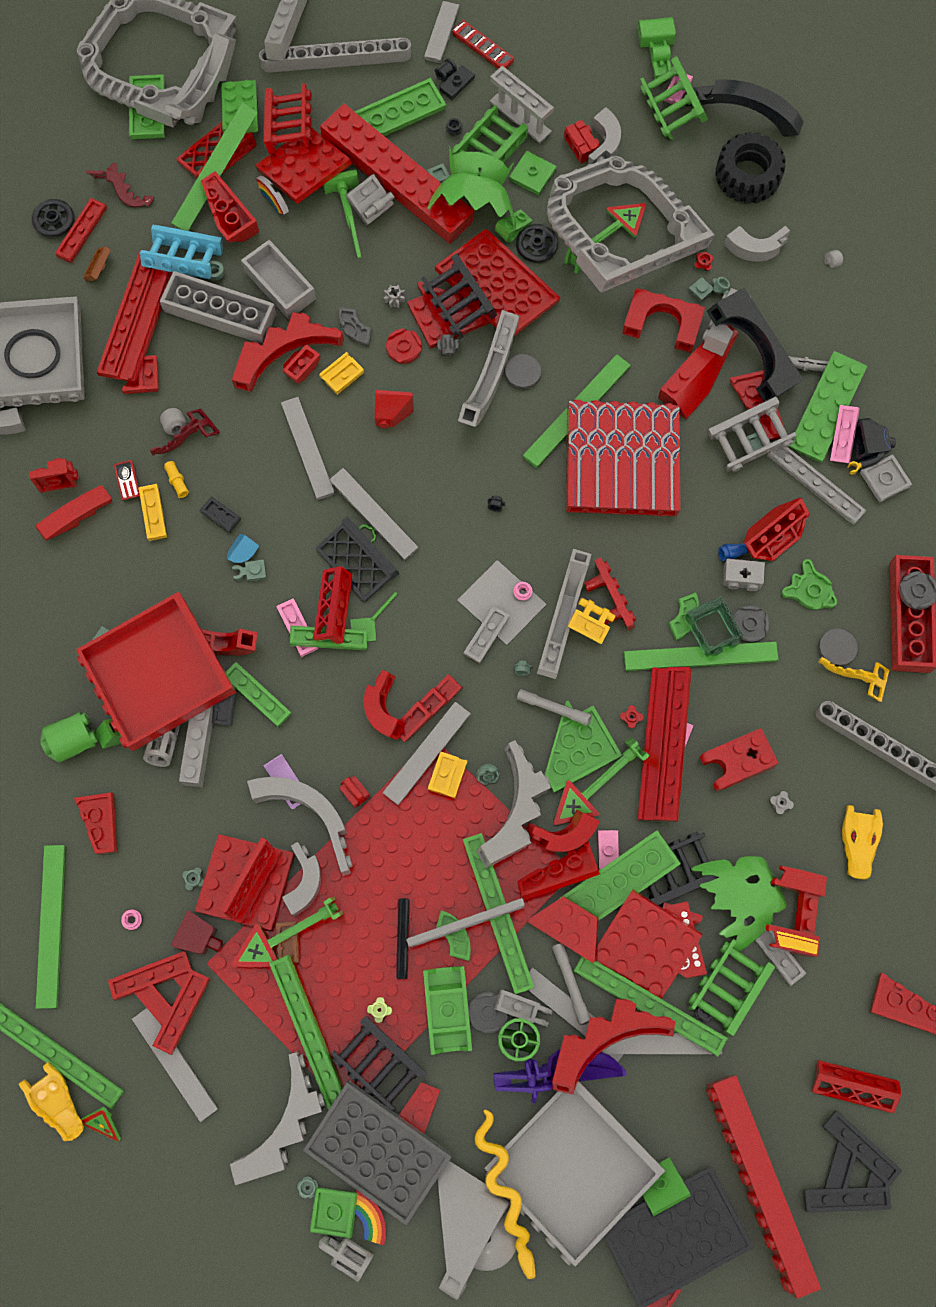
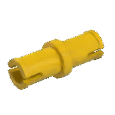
M169 461L165 463L164 469L169 476L170 484L174 486L177 492V496L179 498L186 497L189 491L183 481L184 477L179 473L175 462Z

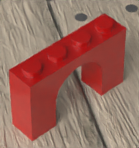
M636 288L622 334L640 339L646 319L654 313L665 312L672 315L679 324V333L674 349L692 353L705 307Z

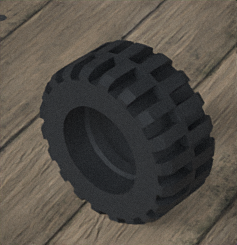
M746 132L745 135L741 133L736 135L735 139L734 137L730 138L721 149L715 170L716 181L720 185L722 192H726L729 198L733 197L737 202L745 201L747 204H750L752 201L759 203L761 199L764 201L770 195H773L777 188H779L786 167V159L782 148L777 147L778 143L775 140L771 141L769 136H762L761 133L757 132L755 134ZM753 161L759 164L765 172L760 175H748L740 171L736 163Z

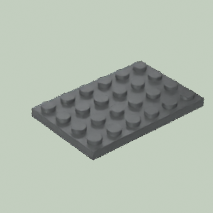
M350 1080L345 1084L303 1150L406 1226L453 1155Z

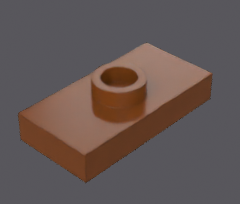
M105 246L96 250L83 276V279L87 282L97 280L99 274L104 270L106 266L105 261L111 251L108 247Z
M297 921L276 923L277 935L296 925ZM298 933L277 944L278 959L290 955L293 963H300Z

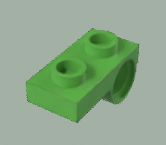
M521 209L514 213L516 230L514 229L511 215L498 221L495 226V231L507 243L512 242L520 231L533 222Z

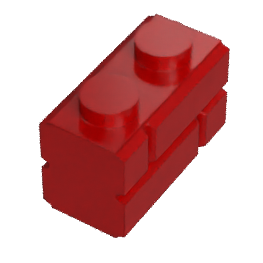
M583 120L565 127L564 138L581 164L587 162L589 155L600 147L599 140L592 136L590 126L585 125Z

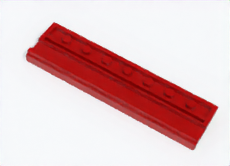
M140 251L97 369L98 376L129 381L134 384L137 382L144 357L146 356L162 310L161 297L173 273L142 266Z
M690 667L652 668L644 751L649 754V757L643 761L637 819L639 821L678 822L692 673Z

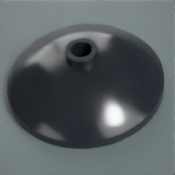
M29 329L17 333L9 340L5 347L4 358L7 366L14 374L24 378H38L48 374L56 367L60 359V347L57 340L50 333L39 329ZM28 336H41L48 339L56 350L53 362L46 369L36 373H24L15 369L11 365L9 357L10 351L17 341Z

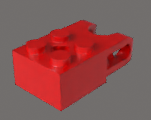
M762 728L711 749L699 757L703 765L716 763L723 768V776L713 783V788L716 792L771 770L779 764ZM751 753L754 757H748L747 754Z

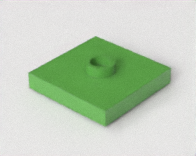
M526 151L509 176V180L539 196L555 173L557 166Z
M670 1157L659 1162V1165L665 1172L642 1195L653 1216L691 1196Z
M316 1187L310 1232L352 1238L358 1193Z

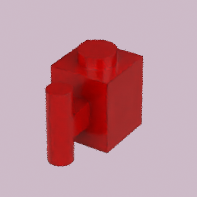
M356 776L352 778L347 777L341 782L342 786L339 789L354 809L370 798V794Z

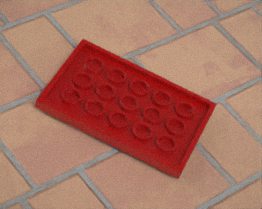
M487 229L435 265V271L439 275L443 274L452 267L454 262L451 257L457 253L497 313V316L493 319L488 314H483V316L497 328L502 310L519 315L520 319L515 335L560 301L559 295ZM456 273L446 281L453 287L461 281L463 276L461 273L458 275ZM470 286L468 288L464 287L458 293L466 298L470 295L472 289ZM474 300L470 303L476 310L482 305L479 300Z

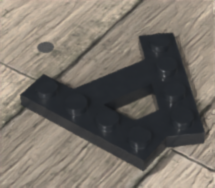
M835 1110L822 1126L838 1141L824 1189H803L805 1212L892 1209L889 1187L902 1170L843 1115ZM857 1158L871 1171L867 1186L847 1188Z

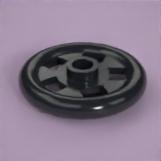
M49 199L41 202L32 214L33 227L38 233L47 237L63 235L71 228L74 222L72 208L68 203L59 199ZM51 206H58V207H57V210H55V209H50V207H51ZM41 212L45 213L44 218L39 217ZM66 212L67 217L62 218L61 213ZM44 223L49 226L48 229L42 227ZM60 223L63 224L62 227L58 229L55 228V226L59 225Z
M533 224L520 231L517 236L516 247L524 259L536 263L544 262L552 258L556 253L558 238L555 232L548 226ZM535 231L543 232L542 235H535ZM526 235L530 237L529 242L524 241ZM550 238L551 244H546L545 239ZM528 247L533 250L531 254L526 251ZM543 249L547 251L543 255H540L539 251H542Z

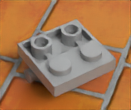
M374 174L345 195L365 225L371 223L394 204L392 202L394 195L391 192L386 193Z

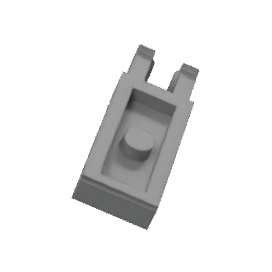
M501 989L494 1010L516 1018H523L548 1027L549 1022L536 1018L537 1011L539 1010L547 1015L552 1014L553 1011L539 1005L540 1003Z

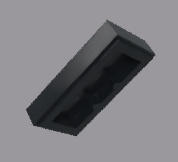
M461 65L439 87V90L453 100L475 78V74Z
M212 496L200 509L203 515L228 533L241 520L240 516Z
M236 693L214 705L212 724L232 725Z

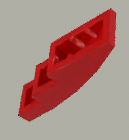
M100 485L65 504L39 522L35 527L45 541L77 527L79 521L94 515L97 509L111 503L112 498L104 487Z
M448 674L435 688H432L420 701H417L400 719L405 722V725L399 737L404 742L408 741L446 706L463 687Z

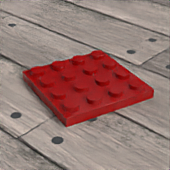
M311 127L309 129L311 130L312 140H309V147H305L303 139L289 141L276 149L275 153L269 154L255 165L263 176L297 204L352 164L348 156Z
M218 834L195 912L236 922L223 915L220 909L257 843ZM278 848L275 849L279 850L282 854L242 924L254 927L256 923H259L262 929L273 931L295 856L294 852Z
M632 889L596 947V961L662 999L703 933Z

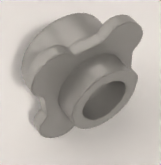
M785 791L780 792V795L776 797L772 796L770 799V803L773 804L778 814H783L785 810L792 809L794 803L789 800L788 793Z

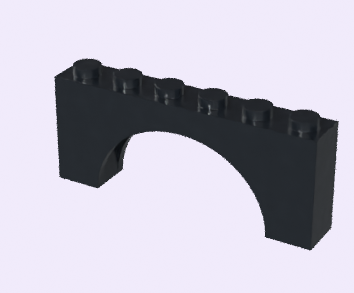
M745 288L720 300L706 311L715 326L731 325L740 329L751 338L758 348L763 360L764 376L756 390L764 402L778 397L803 380Z

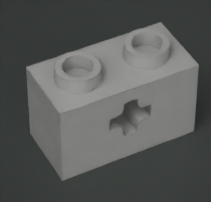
M726 559L723 569V586L734 590L739 588H746L748 591L760 590L764 584L765 562Z

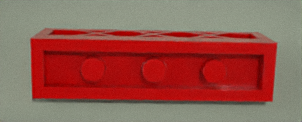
M342 566L323 570L313 639L316 641L330 639L336 644L343 643L352 573ZM334 574V578L328 583L329 575ZM332 590L331 596L326 600V595ZM329 607V613L323 617L324 611ZM327 625L326 633L321 634V629Z
M820 1060L817 1062V1076L812 1087L813 1093L890 1113L895 1112L902 1095L900 1081ZM823 1081L830 1083L831 1087L822 1088L819 1085ZM846 1087L850 1088L852 1092L845 1094L840 1092L839 1089ZM866 1092L870 1093L873 1097L865 1099L861 1098L860 1094ZM884 1098L893 1099L891 1105L884 1104L880 1100Z

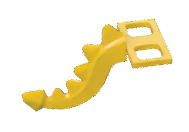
M823 657L819 659L818 663L835 674L861 679L866 683H870L868 695L882 702L889 669L876 662L874 671L871 673L862 669L854 670L851 668L844 669L841 666L836 667ZM879 667L884 670L883 679L878 677ZM874 685L880 688L878 697L873 695Z

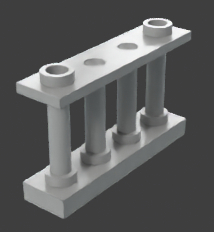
M503 66L490 76V81L499 88V93L490 100V104L498 106V110L517 126H520L522 123L527 125L528 135L540 144L552 133L544 125V120L553 113L554 107Z
M777 397L708 430L710 439L716 438V440L720 441L730 461L726 467L727 472L731 470L736 472L743 468L744 464L781 446L786 448L794 443L796 433L787 435L776 413L779 406ZM765 414L771 418L781 438L773 443L770 442L759 421L760 417ZM748 422L753 424L764 447L756 451L753 450L742 429L743 425ZM733 430V432H736L747 453L746 456L740 459L736 458L726 438V433Z

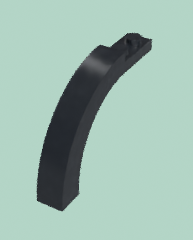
M726 79L716 80L712 86L693 87L701 105L728 103L744 106L767 117L776 125L783 137L800 134L804 121L797 110L784 98L764 87L749 82Z

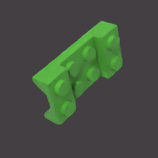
M464 966L423 970L431 1055L451 1051H472Z

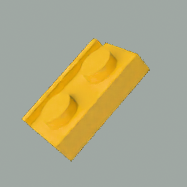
M346 352L319 375L338 395L364 374V369Z
M440 752L428 790L455 799L468 760Z

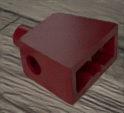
M187 910L170 946L206 955L209 948L219 952L223 945V940L214 937L217 932L215 927Z

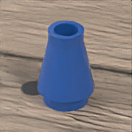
M744 543L723 544L718 549L721 561L736 559L748 553Z

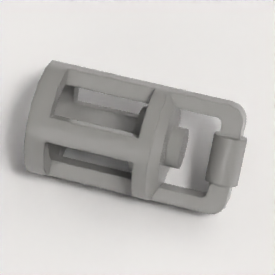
M180 725L175 727L174 732L168 731L154 739L156 741L154 750H151L153 741L147 743L143 757L144 761L157 767L169 766ZM167 744H170L168 753H165ZM158 757L163 758L164 761H159Z
M325 1235L319 1241V1248L332 1256L331 1265L359 1282L374 1254L349 1238L339 1242L332 1236Z

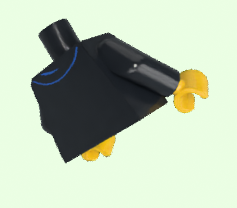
M871 418L858 419L854 447L856 458L861 462H850L848 467L854 466L856 470L850 471L849 474L854 475L858 472L859 468L863 467L864 469L878 464L885 458V454L895 447L896 439L889 437L886 426L879 425Z

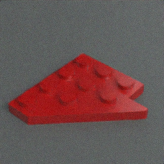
M417 282L422 296L408 301L407 304L431 349L437 346V340H441L442 335L454 334L449 328L451 326L449 320L445 322L440 314L442 312L441 308H436L431 301L433 298L431 293L427 295L422 285L424 283ZM438 287L433 289L437 296L447 291ZM455 293L442 302V304L448 310L463 300L464 297ZM469 304L451 317L457 324L475 312L476 309ZM482 315L460 331L464 335L490 322Z

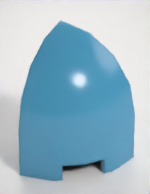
M239 534L227 553V559L234 563L245 562L254 555L259 545L246 535Z

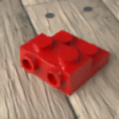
M55 458L53 461H48V469L38 468L35 471L29 472L30 480L40 493L77 487L76 480L79 479L78 471L74 469L72 461L68 462L63 458Z

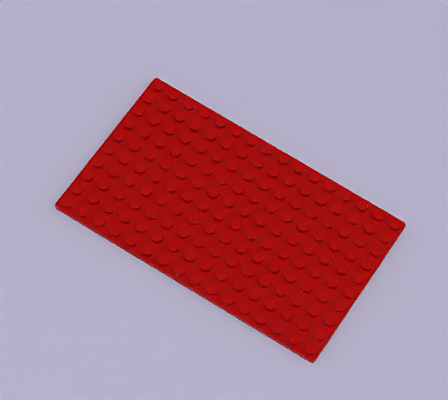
M445 748L442 750V752L450 754ZM437 757L398 806L386 797L383 792L400 772L399 770L344 825L347 834L340 837H344L347 845L344 851L346 856L349 855L353 867H350L351 874L343 876L330 839L315 854L321 868L322 879L319 893L314 902L305 911L293 917L282 898L273 931L262 929L269 940L277 935L276 923L297 921L298 924L319 912L318 909L325 906V900L333 896L337 899L331 903L337 905V913L343 911L344 914L334 920L332 917L326 920L321 919L298 932L300 963H293L332 1059L334 1058L332 1055L334 1050L340 1054L361 1031L360 1027L362 1024L360 1021L365 1015L405 1052L428 1027L423 970L464 966L467 986L500 951L489 920L465 929L470 940L471 951L469 961L450 956L449 942L443 936L415 947L408 946L407 979L399 980L396 978L398 900L400 898L409 899L408 938L436 929L441 910L453 915L458 920L486 911L463 839L482 833L486 843L501 830L507 821L510 810L481 782H478L466 768L455 799L430 791L428 786L438 760ZM528 830L531 843L525 849L493 865L506 904L522 898L517 882L519 879L539 868L544 869L554 859H557V861L560 859L553 851L541 846V841L532 838V833ZM302 868L286 883L283 896L299 886L303 877ZM558 889L524 900L525 908L509 913L516 934ZM244 925L208 961V966L292 1053L298 1051L299 1055L303 1054L306 1068L314 1075L271 967L231 966L232 961L253 928L252 926ZM275 945L272 949L278 959L277 945ZM381 997L385 1000L384 1003L391 1007L392 1013L386 1015L382 1022L377 1023L375 1017L368 1013L367 1008L369 1005H373L377 998ZM373 1034L367 1035L346 1061L355 1069L377 1044L376 1041L378 1039ZM388 1048L385 1051L382 1050L361 1075L370 1083L392 1059L391 1055L393 1053ZM334 1063L343 1088L348 1080L361 1089L364 1087L359 1080L355 1083L347 1075L349 1071L344 1066L340 1068Z

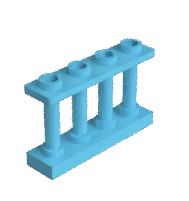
M153 224L151 228L153 245L150 251H140L141 265L144 267L169 272L176 271L185 275L210 279L211 265L209 262L212 255H222V238ZM161 245L171 246L167 255L157 253ZM178 248L188 250L184 258L175 257ZM195 251L205 253L202 261L192 260Z

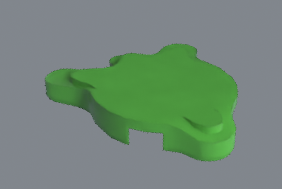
M810 559L804 560L801 564L803 575L793 574L791 585L785 587L781 595L783 598L795 599L802 606L811 610L834 608L837 604V599L834 596L831 581L825 575L815 570Z

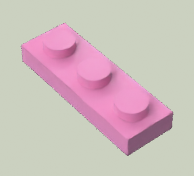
M840 405L830 461L850 463L859 407Z
M294 598L276 606L289 634L291 626H307ZM296 646L301 657L318 650L317 647Z

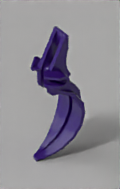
M561 1049L553 1053L549 1057L548 1063L542 1064L541 1067H538L535 1059L525 1060V1069L494 1073L495 1091L531 1093V1102L536 1103L537 1092L553 1089L552 1081ZM601 1052L589 1063L578 1081L622 1077L627 1074L624 1067L614 1058ZM511 1079L528 1080L522 1083L511 1084Z

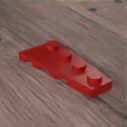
M881 972L870 1013L936 1035V1006L928 1003L919 995L912 993L903 985L893 981Z

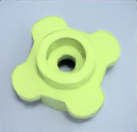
M381 997L377 998L376 1002L367 1008L368 1013L375 1017L377 1023L382 1022L386 1015L392 1013L391 1007L387 1006L384 1003L385 1000Z

